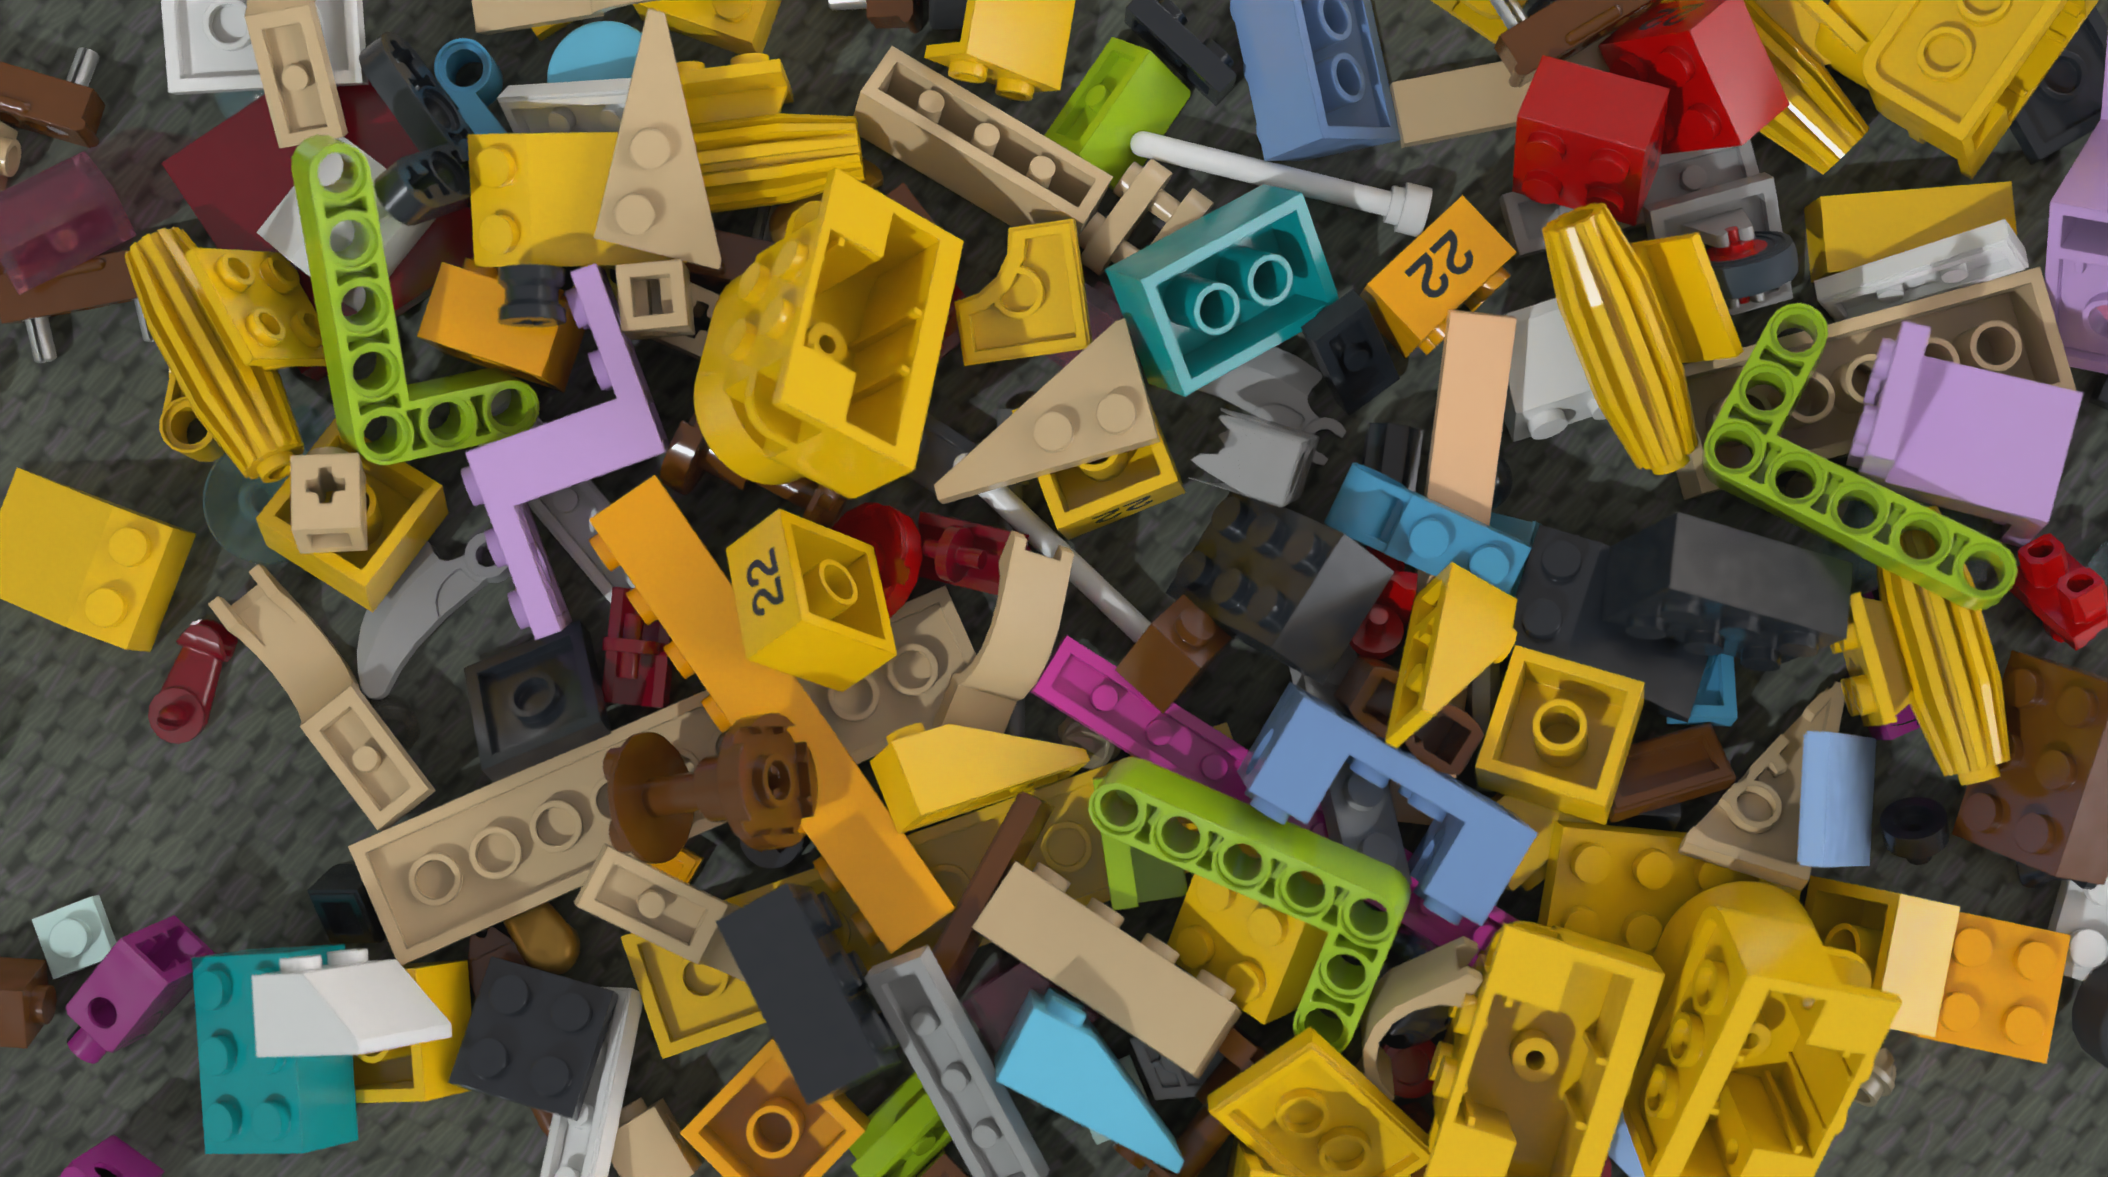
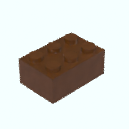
M2012 650L2002 679L2011 760L1998 764L2000 777L1967 785L1952 835L2055 877L2104 885L2108 876V678L2058 661Z

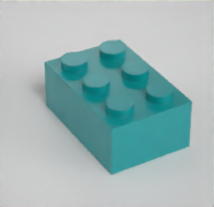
M1266 184L1249 191L1105 269L1123 318L1126 319L1129 325L1132 340L1148 383L1184 397L1302 332L1301 326L1314 318L1323 308L1332 305L1339 299L1303 192Z
M345 944L248 949L192 958L205 1154H303L359 1140L353 1055L257 1057L252 975L279 972V959L321 955L322 965L328 964L327 952L345 950Z

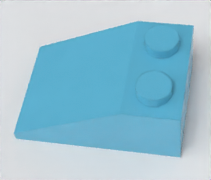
M1053 987L1048 988L1045 996L1030 988L994 1058L996 1081L1179 1173L1184 1160L1174 1135L1089 1018H1087V1014L1082 1011L1084 1004Z

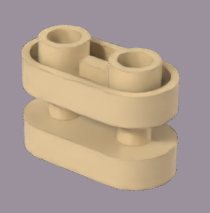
M1153 158L1144 168L1134 161L1113 190V193L1121 198L1107 218L1097 212L1078 237L1079 246L1084 249L1081 254V263L1100 276L1111 261L1117 263L1140 251L1129 243L1127 239L1148 211L1166 223L1151 243L1153 244L1207 215L1214 202L1194 188L1182 202L1178 201L1164 191L1173 175L1171 171Z

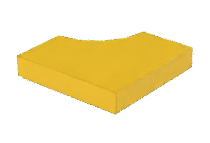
M1075 218L1008 228L1007 255L997 277L978 294L955 301L964 366L1083 350L1093 342Z

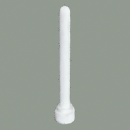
M1146 131L1135 133L1130 141L1131 150L1138 156L1149 159L1153 158L1157 161L1259 186L1266 184L1303 192L1304 197L1384 216V223L1394 225V232L1418 237L1423 232L1430 209L1432 188L1406 182L1404 188L1393 185L1391 190L1388 191Z
M969 453L958 455L954 460L953 467ZM1007 486L978 494L1017 532L1029 534L1028 542L1042 555L1053 558L1058 545L1070 548L1074 553L1069 581L1135 643L1139 640L1151 622Z

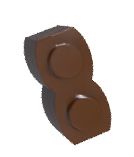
M1357 656L1335 691L1334 697L1339 705L1362 726L1377 736L1386 739L1399 671L1382 660L1369 656ZM1448 702L1406 739L1401 746L1423 764L1432 767L1438 772L1460 775L1484 737V733L1471 716L1451 702Z

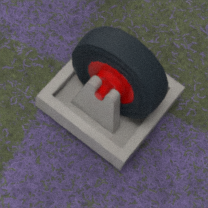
M1764 172L1643 206L1648 240L1699 232L1730 316L1793 299L1791 280L1798 273V257L1792 238L1782 231L1773 176Z

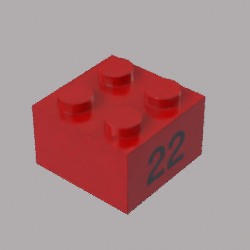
M1679 0L1658 4L1617 29L1598 45L1610 73L1670 88L1661 155L1742 146L1790 105L1743 0Z
M1542 55L1517 114L1512 192L1525 195L1537 203H1554L1572 209L1588 206L1592 203H1605L1615 221L1635 226L1659 167L1670 88Z

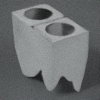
M1220 408L1221 411L1230 415L1219 416L1222 423L1229 429L1219 434L1225 448L1221 449L1219 454H1199L1191 460L1224 483H1212L1195 478L1189 479L1226 489L1278 507H1283L1298 500L1305 487L1319 442V436L1262 418Z

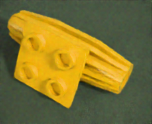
M1663 0L1662 3H1668L1679 0ZM1743 0L1790 104L1759 132L1823 175L1850 151L1870 128L1825 68V65L1831 62L1820 55L1815 48V37L1819 24L1822 22L1855 54L1867 43L1847 24L1846 18L1842 14L1835 13L1823 0Z
M747 53L731 58V65L705 68V64L698 61L676 63L711 213L791 203L824 193L828 172L834 168L840 169L859 181L865 180L856 116L780 113L783 104L794 102L793 91L780 59L769 60V55L764 53Z
M1592 203L1588 206H1581L1570 212H1565L1559 215L1558 218L1549 221L1547 226L1543 227L1542 232L1558 308L1595 401L1638 469H1651L1655 475H1664L1677 471L1689 463V454L1695 450L1694 447L1698 446L1694 417L1682 363L1735 358L1744 352L1700 234L1696 232L1629 243L1605 203Z
M172 227L171 229L162 228L152 234H146L141 240L134 242L130 246V250L125 253V261L148 330L195 416L246 478L257 479L260 477L264 483H272L291 474L290 456L303 454L305 446L277 369L293 366H326L318 316L299 283L300 278L297 270L280 252L198 248L183 229L180 230L179 227Z
M1936 505L1926 507L1941 514L1938 506ZM1909 530L1900 535V546L1904 553L1911 558L1921 560L1935 555V543L1927 533L1919 530ZM1964 564V578L1970 586L1975 588L1972 576L1966 564ZM1876 565L1879 601L1862 598L1861 592L1851 594L1847 639L1829 645L1833 654L1843 652L1850 677L1841 679V687L1850 715L1852 717L1861 715L1863 726L1886 725L1897 722L1896 715L1907 705H1910L1943 776L1957 774L1961 786L2000 777L1998 764L2010 761L2011 759L2002 679L1982 610H1971L1961 607Z

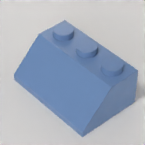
M1230 0V12L1236 25L1244 62L1243 72L1248 82L1257 123L1256 133L1262 146L1265 161H1304L1401 140L1371 0Z

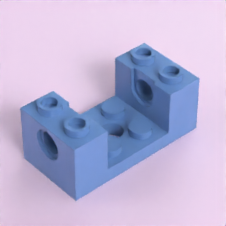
M1290 682L1237 770L1247 787L1244 794L1252 799L1250 804L1279 823L1285 824L1291 815L1307 824L1344 761L1350 765L1349 768L1383 789L1390 779L1401 785L1397 792L1406 797L1410 805L1434 819L1408 861L1409 875L1418 881L1413 892L1425 900L1423 903L1425 907L1455 925H1458L1463 916L1482 926L1538 833L1514 812L1451 775L1438 772L1432 767L1423 764L1403 747L1398 746L1395 748L1387 744L1385 738L1370 732L1352 717Z

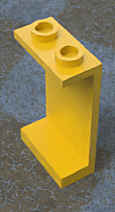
M967 0L960 42L926 45L924 58L949 67L948 75L956 80L970 83L988 82L996 85L995 93L998 96L1011 100L1030 101L1033 99L1034 92L1059 91L1076 0Z

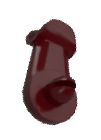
M211 619L193 621L178 637L176 643L183 647L160 692L154 696L149 705L148 719L150 726L156 735L166 742L181 744L193 740L202 733L209 721L223 662H228L236 649L238 638L230 633L222 623Z

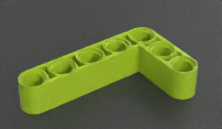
M315 135L305 139L297 146L293 154L292 175L336 423L342 440L366 460L377 465H391L499 441L529 430L535 424L539 415L537 394L528 384L501 369L485 368L406 385L368 161L358 148L329 135ZM339 153L343 161V171L340 178L333 184L322 186L318 178V168L321 161L327 155ZM351 220L354 226V238L351 244L341 251H332L330 234L333 228L342 221ZM363 286L366 294L362 309L354 315L344 316L341 310V302L344 295L352 288ZM375 352L376 366L374 371L364 379L354 380L353 366L355 361L364 353ZM510 389L511 401L508 408L503 413L492 416L491 404L494 397L500 391ZM448 402L450 414L447 421L438 428L429 429L428 417L431 411L438 404ZM378 416H386L387 428L384 435L372 443H365L364 430L367 424Z
M1795 303L1778 309L1767 323L1707 434L1702 462L1703 471L1709 481L1717 487L1961 607L1971 610H1982L1997 604L2014 584L2017 574L2016 560L2009 549L1985 535L1780 437L1821 361L1828 337V328L1821 312L1810 305ZM1788 328H1799L1811 336L1813 346L1804 352H1790L1780 345L1777 336ZM1765 384L1777 389L1782 396L1783 402L1773 410L1763 411L1756 409L1749 403L1746 393L1757 385ZM1726 442H1739L1749 449L1752 454V460L1742 468H1727L1718 462L1715 456L1716 449ZM1786 471L1802 472L1811 481L1813 490L1803 498H1789L1783 495L1777 488L1776 478ZM1849 500L1861 501L1871 509L1874 522L1866 528H1850L1840 520L1837 507ZM1909 530H1919L1927 533L1935 543V555L1921 560L1911 558L1904 553L1900 546V535ZM1973 560L1989 563L1997 572V587L1992 590L1982 591L1970 586L1963 575L1964 564Z
M1129 757L1115 763L1089 799V814L1098 830L1116 840L1329 932L1294 1016L1293 1030L1295 1036L1311 1026L1339 1053L1345 1050L1353 1037L1409 904L1411 891L1409 883L1403 874L1386 863L1291 822L1279 823L1247 803L1145 759ZM1116 790H1122L1132 795L1137 805L1128 804L1123 801ZM1177 817L1188 818L1194 822L1199 831H1191L1183 827L1177 820ZM1238 844L1250 845L1257 850L1261 858L1248 856L1240 849ZM1299 871L1314 873L1324 884L1310 883L1303 878ZM1362 899L1376 900L1387 911L1379 912L1372 910L1365 905ZM1340 954L1352 955L1359 959L1363 965H1352L1346 962ZM1319 1008L1333 1011L1340 1019L1327 1017Z

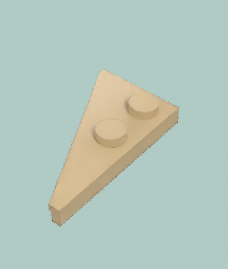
M647 9L594 238L719 269L721 264L720 251L666 16L663 12Z
M1126 319L1117 320L937 481L934 487L938 501L942 504L1160 442Z
M1835 681L1831 688L1827 687L1824 692H1821L1783 735L1781 734L1749 767L1746 774L1729 788L1713 809L1696 826L1692 827L1680 843L1678 853L1801 891L1809 881L1812 867L1800 866V862H1797L1804 734L1807 731L1839 732L1845 702L1840 682Z

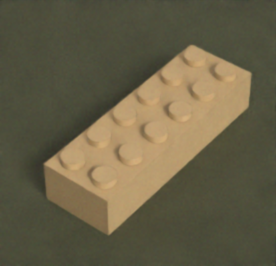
M2041 268L2029 269L1828 324V337L1821 361L1780 437L1827 460L1849 455L1853 436L1865 405L1863 400L1869 377L1882 339L1896 340L1903 321L1931 327L1924 356L2077 391ZM1806 331L1777 338L1784 349L1794 353L1804 352L1813 346V340ZM1756 344L1744 347V352L1735 358L1683 364L1698 438V446L1694 447L1695 450L1689 454V463L1676 471L1684 500L1723 490L1709 481L1703 471L1702 457L1707 434ZM1765 384L1757 385L1746 393L1749 403L1756 409L1763 411L1773 410L1783 402L1779 391ZM1735 441L1726 442L1715 451L1718 462L1731 469L1742 468L1752 460V454L1749 449L1742 443Z

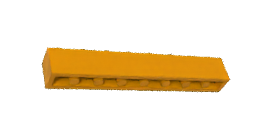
M653 475L590 518L589 521L598 532L588 539L591 546L610 572L621 565L635 586L626 593L628 599L648 626L657 619L673 640L664 646L663 649L685 680L696 673L710 695L700 702L719 730L724 733L737 720L746 716L778 713L787 717L795 725L786 729L791 734L794 742L806 741L816 768L818 796L814 816L802 818L798 832L806 833L822 855L812 863L830 890L836 894L845 888L859 908L850 915V918L869 946L872 948L882 941L889 953L892 954L956 909L906 834L897 833L888 808L797 677L746 660L732 584L661 481Z

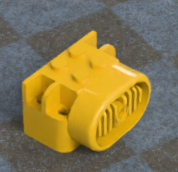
M1830 0L1828 6L1835 13L1842 14L1846 18L1847 24L1867 44L1855 54L1827 26L1820 22L1815 37V48L1820 55L1831 62L1826 66L1868 89L1876 109L1885 118L1908 130L1909 137L1921 144L1928 142L1956 158L1961 174L1972 180L2099 0Z
M834 168L828 172L822 201H809L793 211L788 221L784 238L759 253L755 263L751 264L744 273L733 279L724 288L715 304L696 376L694 408L702 435L718 459L736 474L756 483L781 485L796 481L805 476L848 499L857 498L914 471L964 241L840 169Z
M1735 881L1711 887L1689 899L1673 914L1665 926L1652 954L1653 959L1665 976L1622 1107L1625 1123L1645 1177H1814L1834 1136L1843 1130L1847 1119V1111L1862 1083L1869 1079L1873 1070L1874 1058L1903 1002L1899 994L1870 989L1872 983L1870 970L1866 962L1858 954L1848 950L1824 946L1807 911L1789 892L1777 886L1757 881Z
M1526 921L1504 923L1503 927L1495 932L1488 947L1477 954V960L1470 967L1482 973L1483 982L1473 995H1464L1460 1007H1449L1448 1016L1453 1019L1447 1028L1444 1041H1439L1432 1059L1429 1079L1435 1081L1433 1086L1435 1116L1428 1141L1431 1156L1424 1177H1600L1665 974L1653 957L1646 953L1555 925L1549 928Z

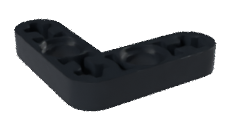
M386 31L361 51L359 62L370 83L420 152L401 157L374 179V189L381 205L393 218L407 226H415L471 206L468 134L474 133L412 46L401 36Z

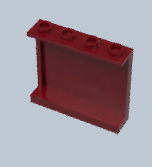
M369 80V85L336 86L348 134L344 136L347 140L386 169L401 157L420 152ZM264 94L161 164L218 249L279 252L262 238L257 231L294 186L292 157L297 146L279 149ZM471 206L436 218L390 275L389 283L395 318L431 295L442 262L462 268L465 258L474 260ZM289 261L297 270L300 278L299 283L317 313L311 277ZM341 302V310L344 316H351L358 312ZM297 366L301 374L316 381L328 375L327 366Z

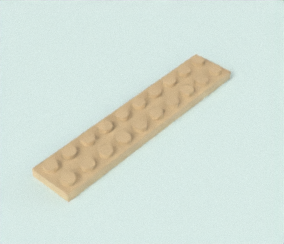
M946 585L906 602L889 619L897 655L846 691L840 692L797 677L857 765L874 758L888 745L886 737L900 728L915 723H923L925 730H930L953 673L961 674L972 664L977 656ZM707 690L615 729L611 731L612 734L512 774L348 846L396 960L403 966L582 887L604 844L613 846L609 837L611 815L608 804V781L603 773L605 753L610 748L620 747L628 737L634 734L655 732L664 736L679 751L688 771L695 772L698 763L704 757L719 755L724 736L729 731L728 729L722 733L700 702L710 695ZM700 811L694 812V819L688 839L725 824L728 821L711 822Z

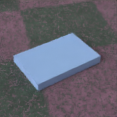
M1807 731L1804 734L1797 862H1800V866H1870L1876 738L1822 731Z

